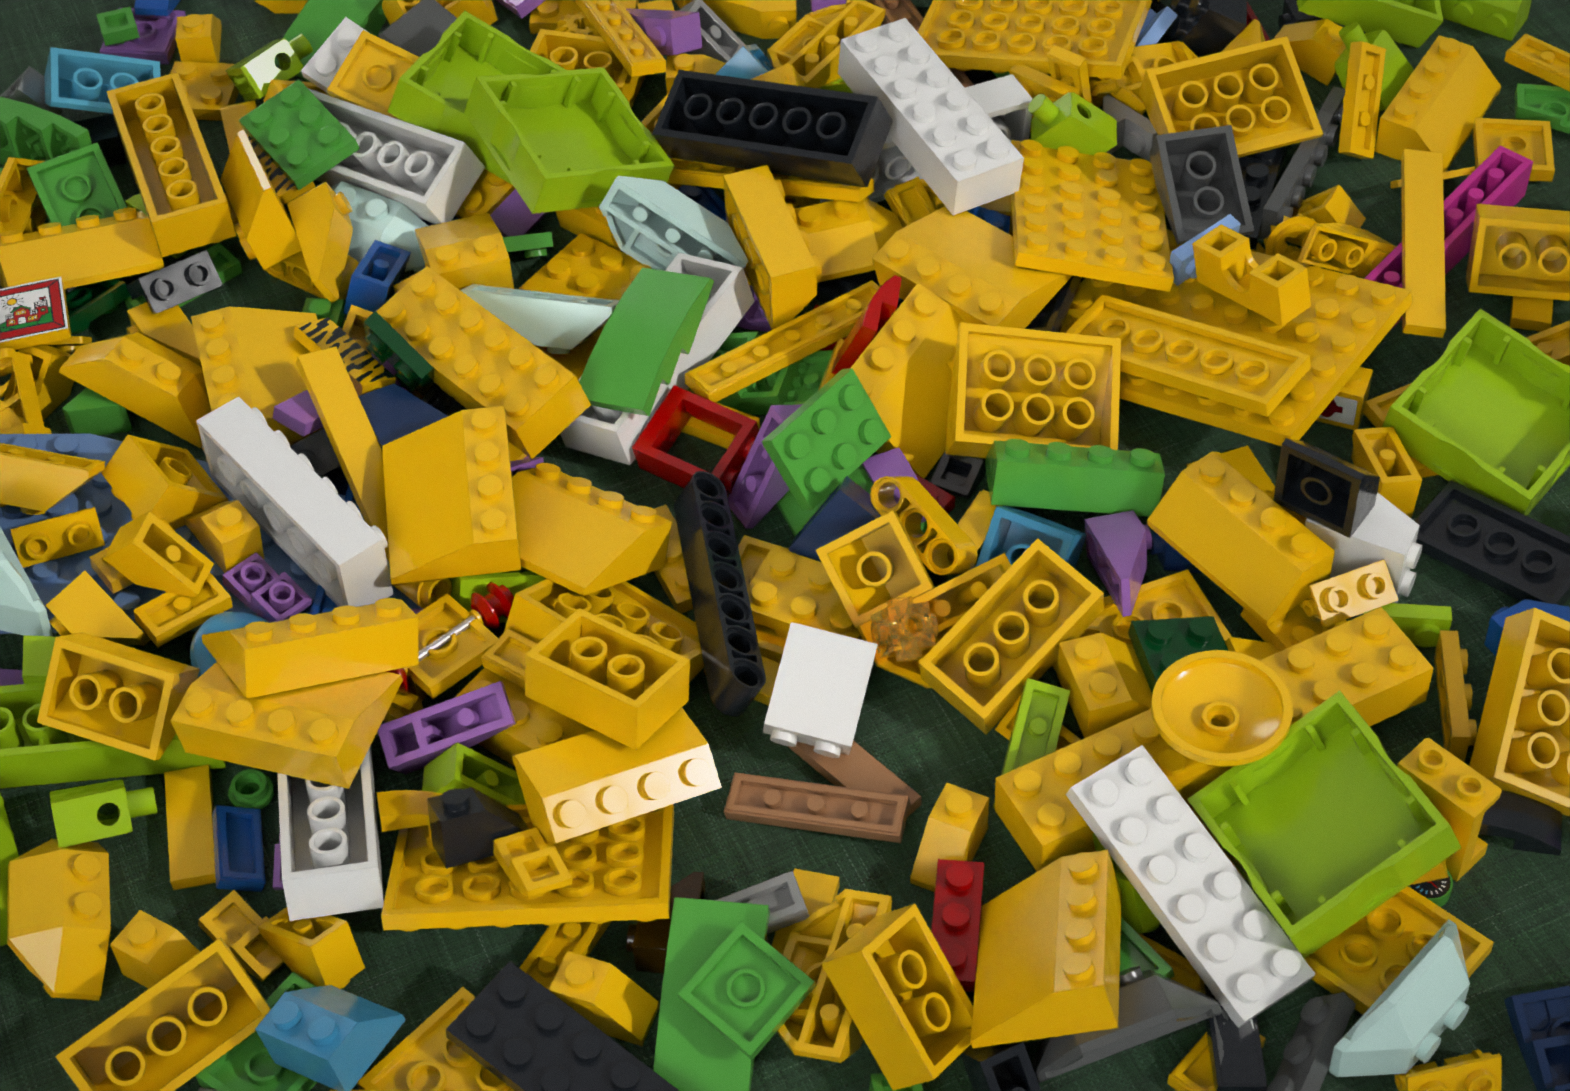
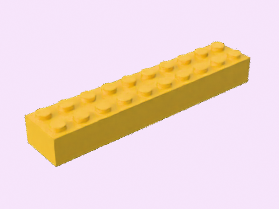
M1382 607L1260 660L1272 668L1289 689L1293 702L1291 725L1338 691H1341L1370 727L1426 701L1434 669ZM1151 709L996 777L994 810L1034 869L1039 871L1060 857L1096 851L1092 835L1093 831L1066 794L1075 784L1139 746H1144L1190 808L1193 807L1187 800L1189 797L1233 766L1208 765L1192 760L1177 752L1159 734L1152 718Z

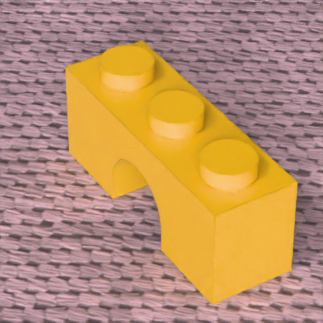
M1222 224L1192 243L1197 282L1280 326H1284L1311 307L1308 271L1305 266L1279 253L1259 266L1251 253L1249 238Z

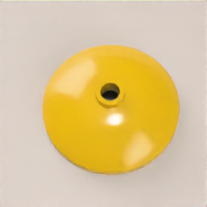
M1210 650L1185 656L1171 664L1161 674L1153 689L1151 712L1159 734L1180 754L1208 765L1238 766L1260 760L1281 745L1291 727L1293 702L1285 682L1265 663L1238 652Z

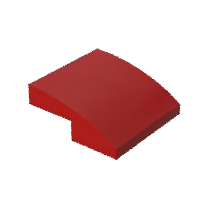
M894 275L874 294L842 343L834 360L831 373L836 375L842 369L851 368L890 319L898 305L901 277Z

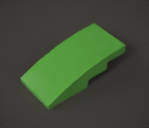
M308 0L283 38L288 42L300 34L307 38L313 52L300 60L303 66H305L345 17L369 33L377 36L386 20L382 9L383 0ZM275 57L274 62L275 65L278 67L279 62L278 59ZM299 72L295 75L307 82H310L309 80L303 77L302 72Z
M0 97L1 165L5 166L8 157L47 161L92 144L88 129L63 116L31 104Z
M644 267L640 270L606 322L579 381L591 406L650 416L660 384L670 385L680 353H690L714 283L711 278Z
M758 331L730 333L711 360L759 337ZM833 350L816 351L717 403L747 414L767 415L771 405L804 404L818 391Z
M674 897L661 992L653 1071L679 1091L751 1090L755 1058L751 1060L683 1003L677 993L741 921L766 941L770 916L769 905Z

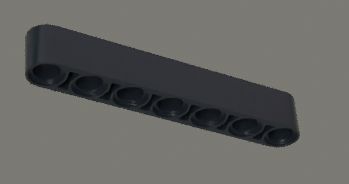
M698 471L693 474L674 503V512L710 698L719 711L728 716L738 717L743 715L766 683V676L726 489L721 480L715 475L706 471Z

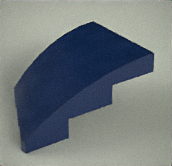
M1570 986L1513 995L1504 999L1520 1051L1537 1090L1570 1091Z

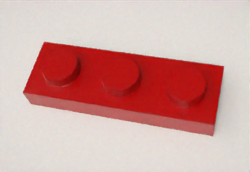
M938 859L931 932L964 991L974 992L984 862Z

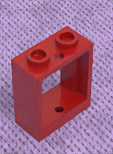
M674 385L632 447L639 468L682 488H685L695 472L705 471L667 453L692 416L735 435L730 446L711 473L724 484L728 496L729 493H732V488L759 432L757 421Z

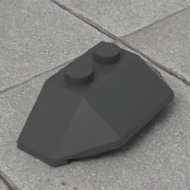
M1140 966L1131 967L1120 971L1118 1028L1043 1038L1032 1067L1038 1083H1041L1189 1025L1220 1015L1223 1012L1220 1004L1210 996L1150 969L1142 972Z

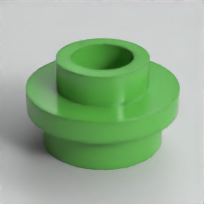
M247 769L234 776L228 795L233 807L261 810L271 802L274 795V787L270 778L261 771Z

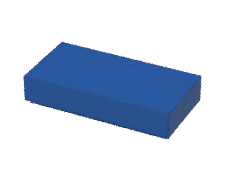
M216 805L212 814L216 889L262 892L265 885L260 809Z

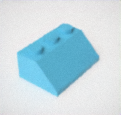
M50 47L44 75L45 104L52 107L113 114L106 91L161 77L160 61Z

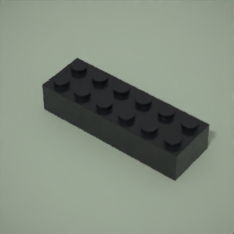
M679 70L652 135L670 158L742 169H752L768 165L771 173L867 188L893 120L877 96Z

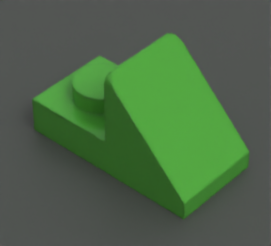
M87 387L62 408L71 434L90 433L100 436L132 430L126 408Z

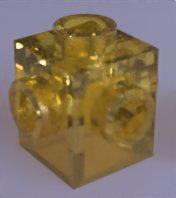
M911 596L886 601V608L871 615V636L873 643L878 644V659L896 656L897 663L922 659V652L935 646V639L938 636L937 619L934 613H930L929 603H913Z

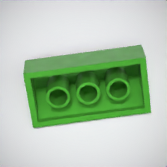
M1022 439L994 440L985 460L991 505L1107 514L1134 510L1137 516L1149 517L1160 502L1165 477L1160 453H1153L1143 448L1124 451L1112 450L1103 445L1085 448L1073 447L1062 442H1051L1047 445L1028 443Z

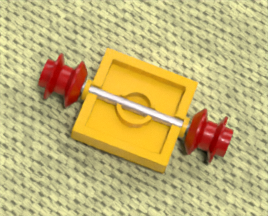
M489 582L486 585L487 595L483 597L476 592L471 595L472 610L469 612L448 593L418 612L416 615L418 616L419 665L385 671L402 676L403 681L398 691L403 694L407 692V677H409L434 699L483 665L481 657L498 639L486 627L497 630L500 627L498 618L503 615L508 619L514 600L510 590L504 585L498 586L493 582Z

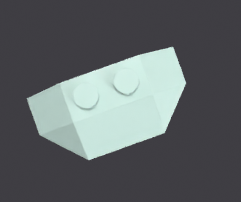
M617 176L599 206L603 216H606L609 228L620 250L641 264L650 266L652 269L665 271L678 253L743 267V269L748 263L744 251L726 221L665 181Z
M340 181L331 187L336 194L342 192L352 207V212L348 214L353 227L348 251L349 256L360 263L373 242L378 240L411 252L405 272L410 270L419 272L426 267L415 235V229L428 225L403 203L344 181Z
M472 284L461 289L463 293L532 344L547 347V352L552 354H568L570 350L584 343L608 321L619 300L479 284Z
M0 527V630L24 636H53L47 610Z
M1448 919L1347 1034L1339 1040L1333 1049L1329 1067L1331 1074L1336 1077L1407 1074L1418 1060L1426 1063L1433 1056L1441 1042L1439 1036L1447 1027L1455 1030L1460 1025L1469 1010L1465 1000L1470 981L1457 924Z

